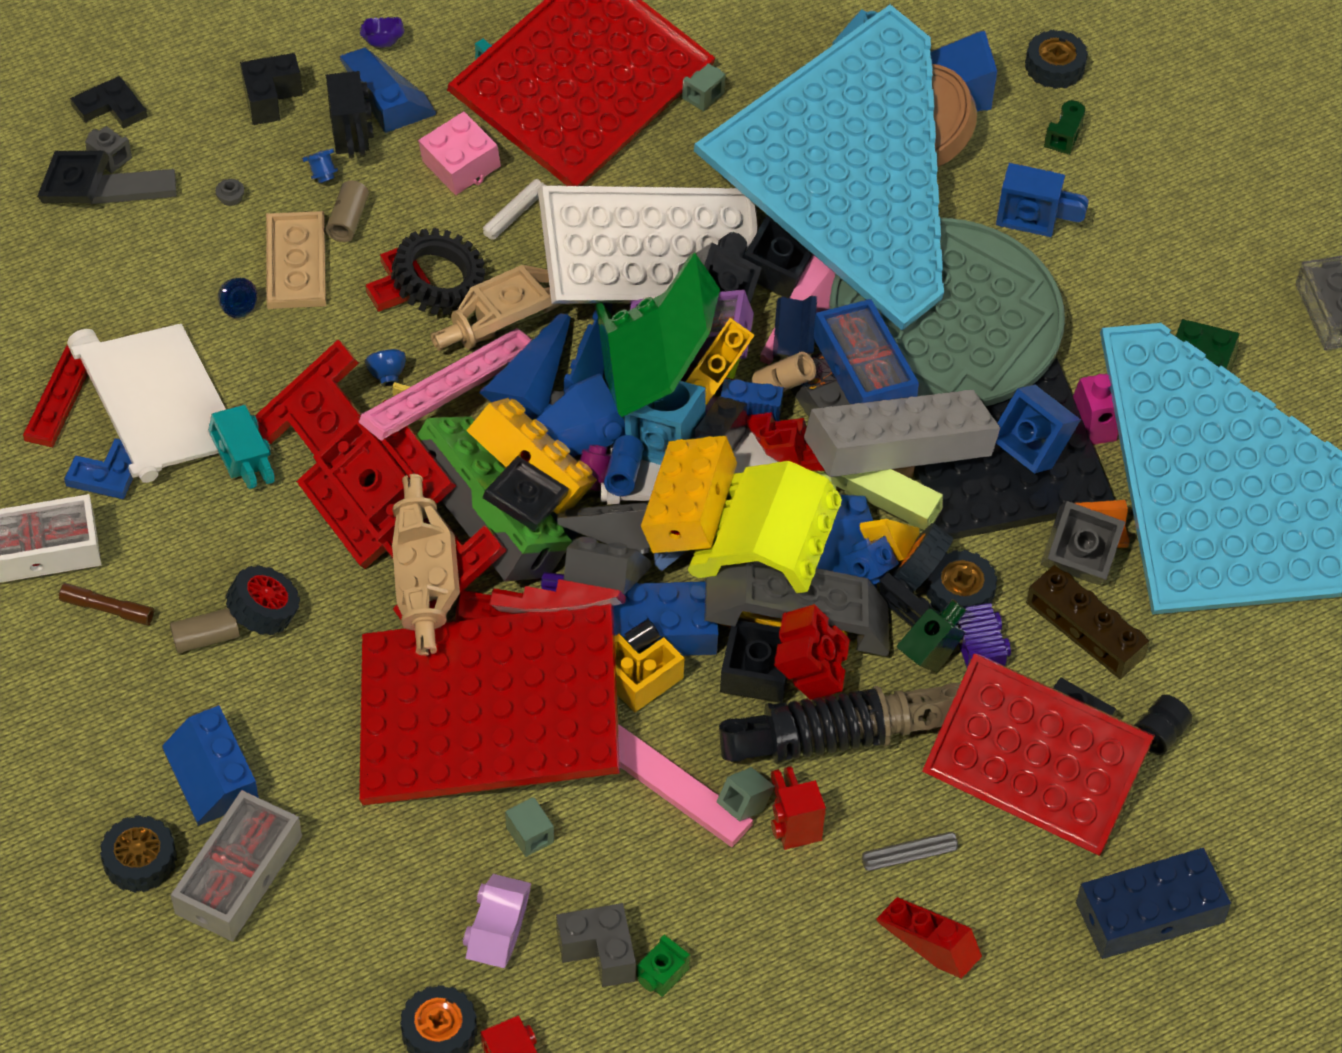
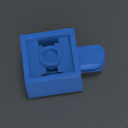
M1009 163L1002 186L996 225L1052 237L1057 218L1079 223L1086 217L1089 202L1085 195L1062 191L1065 174Z

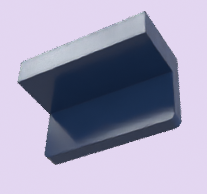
M811 295L805 300L786 297L777 299L773 356L788 358L799 352H806L809 355L813 353L817 296Z

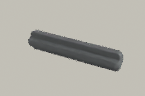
M950 831L865 851L862 853V863L865 870L871 871L957 850L958 841L955 833Z

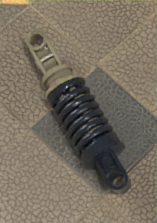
M950 683L944 686L908 692L898 690L894 691L893 695H884L880 687L873 686L862 691H852L848 695L839 693L836 697L827 695L824 699L815 697L812 701L802 699L800 703L791 701L788 705L787 703H766L764 715L741 719H727L719 724L721 757L727 761L736 762L747 758L771 755L774 764L777 765L787 760H797L801 752L806 758L812 756L813 750L816 755H823L825 748L828 753L833 754L836 752L837 746L840 751L846 752L849 749V744L854 750H858L861 745L865 748H870L872 744L873 746L883 745V747L889 746L890 738L893 734L900 733L904 736L909 735L912 731L942 727L960 683Z

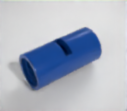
M623 435L614 442L604 479V486L608 492L615 496H627L634 490L644 452L643 443L638 438L631 435Z

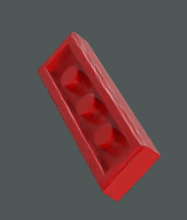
M68 344L23 433V438L26 442L53 448L88 375L81 359H74Z

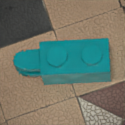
M246 405L212 413L208 432L231 479L242 476L247 488L252 489L257 486L254 472L259 471L266 484L273 483L275 475L268 461V456L271 454L269 443L266 439H262L258 431L257 419L254 415H250Z

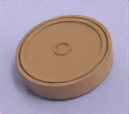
M932 64L933 116L936 131L935 152H937V167L958 155L969 142L976 126L977 109L970 90L961 76L947 67Z

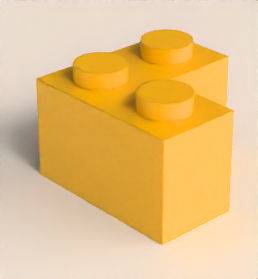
M619 633L615 636L617 695L634 713L684 678L685 658L665 637L639 654Z

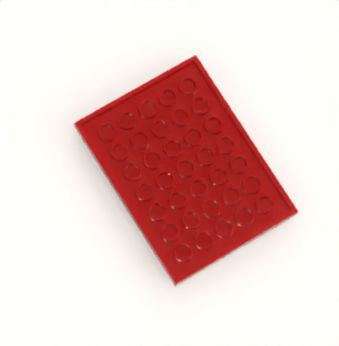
M544 0L448 83L447 91L566 186H583L683 93V79L686 76L691 79L696 71H700L708 63L713 65L715 57L642 0Z
M611 603L602 606L594 605L587 609H564L558 612H525L445 623L441 627L434 629L437 651L431 654L430 649H428L429 655H419L416 653V635L414 630L403 628L362 634L359 800L362 805L620 774L614 611Z

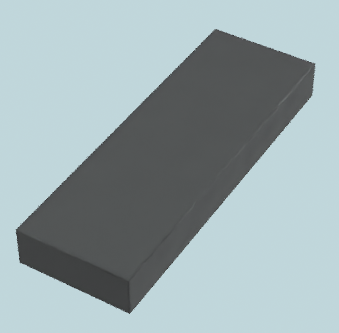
M175 169L102 175L91 204L177 197Z

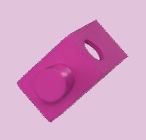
M1098 374L1079 379L1073 395L1092 445L1117 441L1118 428L1108 374Z

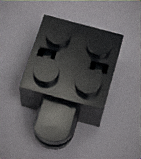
M359 71L327 74L326 84L336 154L348 153L349 159L354 158V152H359L360 157H366L365 151H369V139L374 138L372 122H367V120L372 119L370 102L364 101V99H369L367 82H361Z
M735 232L728 233L719 239L718 245L711 242L696 253L720 288V292L745 290L749 303H751L761 267L744 259L747 241L741 234Z

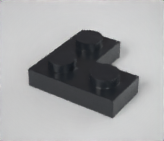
M120 76L70 98L71 106L85 123L108 112L114 116L123 129L148 118L146 108Z

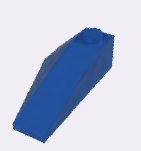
M364 47L340 56V60L347 72L359 71L361 82H367L369 99L364 100L370 102L371 111L384 133L436 115V111L424 92Z
M599 373L571 385L564 391L565 395L553 405L549 404L543 409L544 412L536 418L547 428V434L554 441L559 440L570 449L569 454L572 457L581 455L582 449H589L590 444L607 447L613 444L617 438L625 435L624 419L618 414L611 392Z

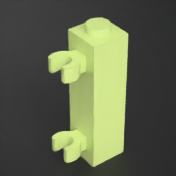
M892 469L831 477V483L845 490V494L865 496L867 502L908 522V525L918 527L919 531L921 529L925 530L931 523H934L943 508L942 494Z

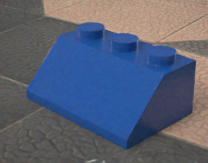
M220 705L188 717L162 745L165 756L198 826L224 816L241 790L259 798L254 776Z

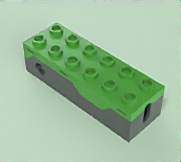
M468 416L427 418L417 437L456 485L441 501L470 537L477 533L484 525L493 531L507 549L492 564L504 581L542 578L545 572L552 573L572 542L564 532L563 527L558 525L555 519L549 515L534 532L482 498L485 490L506 467L466 431L475 419Z

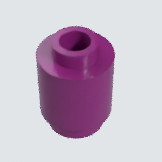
M590 444L589 449H582L580 461L591 468L593 471L591 475L597 479L589 489L594 491H601V483H604L611 454L607 453L608 448L600 445Z

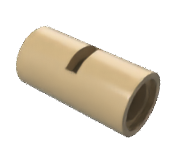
M799 352L756 371L753 374L752 383L784 387V392L814 379L816 366L809 354Z

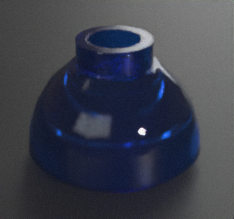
M241 277L225 281L218 291L220 308L230 317H245L254 309L257 303L255 285L250 280Z

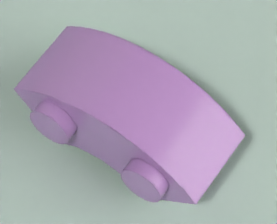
M492 874L486 884H481L477 895V903L480 904L473 925L467 926L463 939V946L468 947L466 959L501 968L506 967L520 932L531 883Z

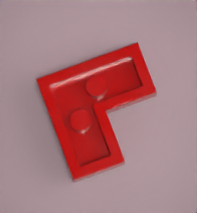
M398 248L380 254V262L389 276L365 284L366 293L378 312L406 302L410 297L408 295L402 298L399 295L401 288L395 289L393 285L395 280L391 279V268ZM413 261V268L417 276L430 284L417 261Z

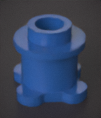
M333 148L302 158L303 162H309L313 174L310 177L311 179L317 178L318 183L335 178L333 173L338 171V168H334L330 154L334 153Z

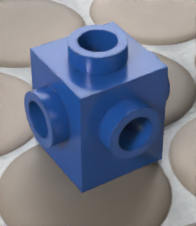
M886 536L871 542L869 538H865L853 544L852 548L854 551L843 557L850 575L868 578L873 585L886 575L885 572L899 564Z

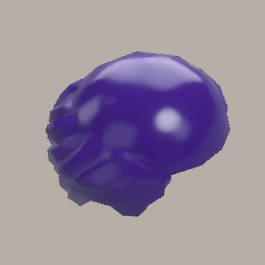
M383 17L367 18L360 28V35L371 46L382 49L394 45L405 32L403 22L399 17H386L385 19Z

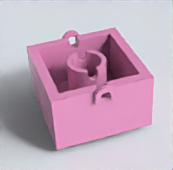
M464 111L418 140L422 161L455 195L472 184L480 185L486 175L501 166L497 144Z

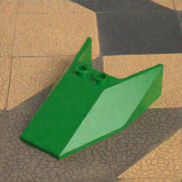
M695 252L688 257L668 289L655 298L647 297L637 307L629 311L621 310L613 317L603 303H596L605 378L620 417L673 393L710 334L720 288Z

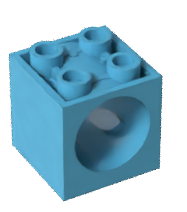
M680 381L673 393L625 415V435L634 436L643 443L644 452L642 460L661 465L669 441L695 439V429L706 415L705 387Z

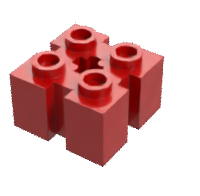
M815 604L783 613L779 630V638L782 643L778 644L775 655V666L788 679L793 678L795 686L810 700H813L815 697H824L843 691L845 669L841 666V663L847 660L850 639L836 625L832 627L828 625L829 618Z

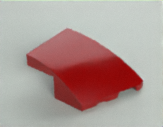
M772 412L748 415L746 417V424L766 455L779 462L791 461L811 471H825L804 439L807 428L804 418L775 422Z

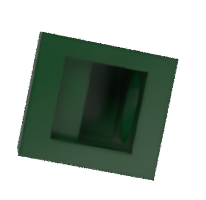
M1075 100L1064 102L1058 124L1050 122L1047 128L1044 147L1068 155L1071 154L1082 130L1086 111L1085 106L1081 102Z

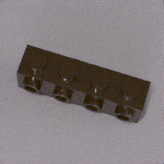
M1053 565L1030 585L1026 604L1120 680L1145 658L1150 640L1146 638L1144 633L1137 628H1133L1122 619L1117 611L1108 608L1098 600L1092 591L1086 590L1078 584L1068 572L1062 571L1056 565Z

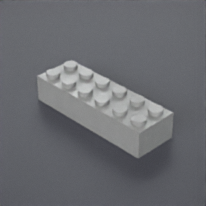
M963 390L811 409L804 439L827 475L834 477L991 456L1000 427L975 391Z

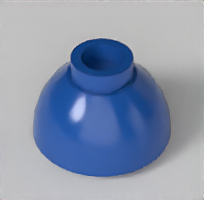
M398 349L383 350L370 354L364 362L369 373L380 380L382 386H390L394 382H399L398 377L404 370L406 354Z

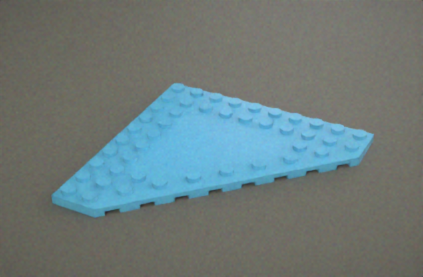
M888 5L696 142L694 152L866 300L872 299L877 310L898 328L904 330L942 300L944 283H942L943 263L942 249H940L941 226L938 211L939 188L937 184V152H935L936 131L933 116L934 93L932 89V59H930L931 37L892 5Z
M1162 323L1102 328L1100 332L1107 374L1111 383V396L1152 615L1342 597V451L1330 442H1323L1311 433L1309 427L1292 415L1290 417L1285 415L1275 407V403L1258 391L1253 392L1240 383V378L1223 366H1216L1205 358L1206 354L1192 344L1178 339L1170 333L1171 329Z

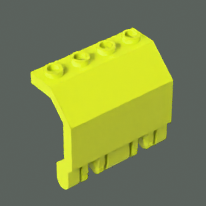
M791 461L745 467L744 472L735 473L712 548L695 550L688 567L689 573L697 578L717 576L721 566L759 561L783 572L796 593L808 592L838 509L841 506L842 499L839 492L835 490L828 478Z

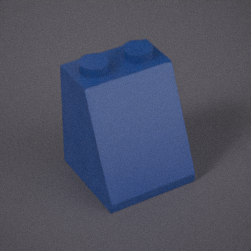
M985 31L977 32L930 52L932 64L941 65L953 70L965 81L975 101L977 111L991 110L997 68Z

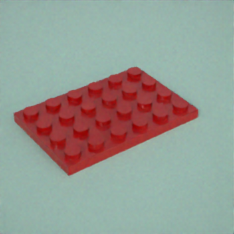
M974 653L922 772L1100 856L1155 735L978 653Z

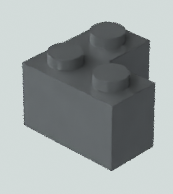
M623 903L556 914L557 938L562 963L596 957L602 987L635 982L636 961Z

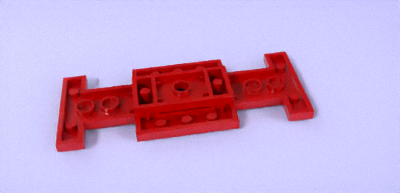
M338 339L260 410L255 417L258 422L259 433L269 444H272L292 426L313 453V458L317 463L296 482L359 566L366 569L386 550L393 558L392 544L396 522L393 506L398 501L404 499L402 478L406 474L409 478L410 474L422 476L423 497L435 501L436 504L450 493L456 485L409 425L380 440L359 423L361 413L337 384L359 362L345 344ZM371 473H375L374 483L365 487L366 477ZM428 518L423 519L424 523L430 524ZM486 525L464 544L455 535L460 592L507 551L493 531ZM437 600L429 601V608L434 609ZM396 605L393 611L401 620L402 614L398 605Z

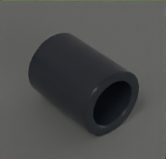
M649 618L624 634L632 648L637 652L661 637Z

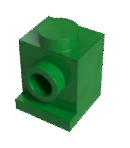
M664 934L660 938V942L638 963L637 978L639 983L650 992L655 991L663 997L689 970L690 954Z

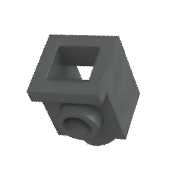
M105 126L100 131L94 129L88 134L85 141L87 151H105L109 157L105 169L111 174L132 158L129 139L125 136L122 138L109 127Z

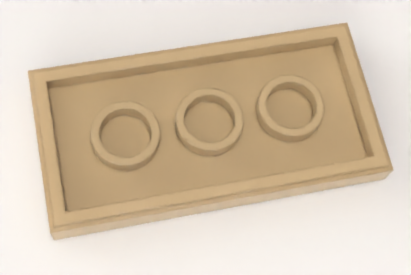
M324 211L266 214L267 309L326 306Z

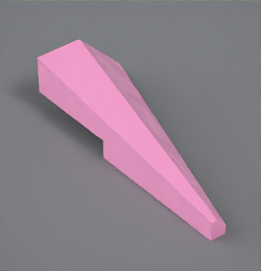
M812 254L790 298L805 300L811 295L817 296L816 313L829 310L831 288L836 273ZM775 327L760 356V361L768 365L773 362L775 357L773 356Z

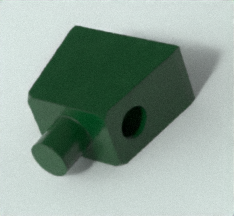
M951 599L942 612L929 608L896 647L920 667L938 673L965 634V631L956 624L967 610L953 599Z

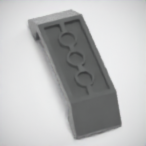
M759 561L721 566L717 576L706 577L704 621L736 626L742 611L782 619L783 613L815 604L829 618L828 625L830 627L836 625L842 631L857 633L858 651L888 656L889 654L888 603L868 578L816 568L815 576L811 581L808 592L796 593L783 572Z

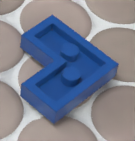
M114 439L104 462L75 455L64 479L66 486L124 499L133 477L128 469L132 462L121 440Z

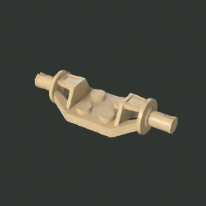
M520 265L471 287L459 308L451 314L453 325L431 333V340L435 348L440 351L447 346L461 341L467 349H472L475 343L494 337L496 330L541 310L547 313L560 306L561 304H552L550 287L543 288L539 283H549L548 270ZM475 311L478 321L469 325L467 318Z
M410 474V481L407 475L402 478L404 499L398 501L393 506V514L396 517L392 544L396 601L402 614L401 622L403 627L415 631L416 653L419 655H429L428 649H430L431 654L437 651L434 629L445 624L446 614L460 594L455 535L437 512L435 501L423 497L422 476ZM428 518L430 524L424 523L423 519ZM437 600L435 608H429V601Z

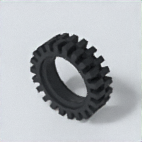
M427 228L421 229L419 235L414 231L410 234L409 238L406 236L397 249L391 268V279L395 280L393 285L395 289L401 288L399 295L402 298L410 295L408 304L414 306L416 302L421 303L419 310L423 312L429 306L432 307L431 314L437 315L439 309L442 308L443 315H450L452 309L455 311L459 308L469 289L482 283L484 280L483 259H478L480 256L477 249L471 251L473 244L470 241H467L464 245L461 244L463 237L457 234L455 239L450 238L452 231L445 230L443 236L439 235V228H433L431 235H429ZM424 255L446 258L460 269L463 275V282L453 288H439L430 285L417 276L413 268V261Z

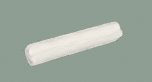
M534 179L483 226L485 237H488L490 240L496 239L539 199L538 189L541 186H545V184L538 179Z

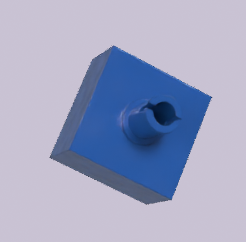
M1037 385L1017 388L997 423L1000 431L996 444L1033 473L1053 468L1081 419Z

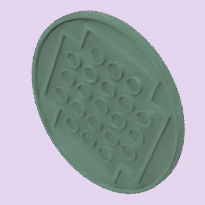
M940 218V249H942L943 263L942 283H944L942 300L904 330L898 328L879 310L878 312L919 382L917 396L974 390L985 406L997 404L1012 398L1017 388L1033 385L1053 363L1059 351L1064 332L1065 313L1062 296L1056 281L1043 262L1017 240L994 228L979 223L953 218ZM837 274L835 275L831 288L829 309L866 300Z

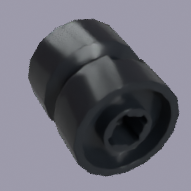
M1161 695L1150 706L1148 714H1143L1133 726L1155 735L1148 752L1155 755H1163L1173 746L1177 738L1192 724L1193 719L1189 709L1180 700L1170 695Z

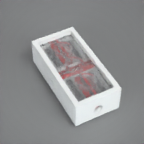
M89 494L0 509V583L102 566L95 517Z

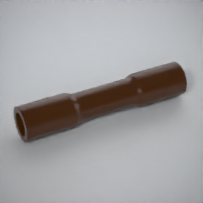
M64 583L59 592V600L83 608H93L139 624L149 626L154 616L153 607L104 596L68 583Z

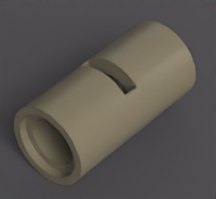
M349 180L342 184L326 226V233L330 238L339 242H349L353 239L369 196L367 187L362 183Z
M229 608L170 623L177 654L240 637L236 619L231 616Z

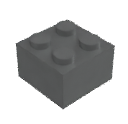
M1066 501L1059 507L1041 565L1049 568L1056 565L1071 576L1100 585L1107 580L1125 522Z

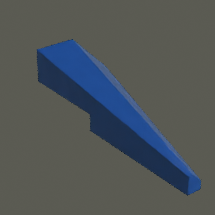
M603 303L611 314L612 303ZM597 310L593 313V325L588 324L578 346L576 359H573L571 362V374L565 375L564 391L571 385L598 373L604 379L605 371Z
M561 313L556 315L554 320L544 327L536 338L531 340L508 362V365L501 372L493 377L494 379L488 385L481 389L480 394L490 402L505 398L515 399L523 405L526 410L524 413L530 419L538 418L544 412L543 409L549 404L571 317Z

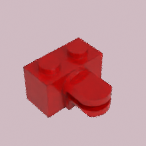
M792 766L784 768V779L779 769L771 771V781L775 786L774 791L777 797L773 804L775 819L771 820V828L775 839H781L784 850L822 841L826 807L816 780L798 784Z

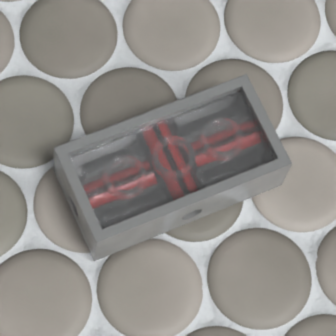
M241 790L172 892L171 899L175 914L233 942L301 839L302 833L299 817Z

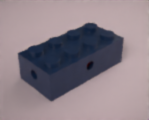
M1204 847L1081 883L1076 899L1077 907L1101 959L1224 923L1231 906V902Z

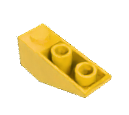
M729 318L685 381L705 387V407L755 336L731 318Z

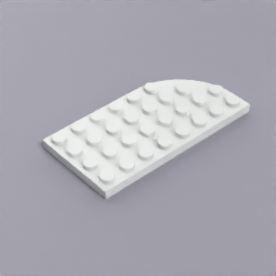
M541 186L538 189L552 304L631 303V301L647 297L655 298L668 289L692 253H697L711 242L718 245L719 239L731 232L741 234L747 241L748 249L757 233L755 204L737 188Z

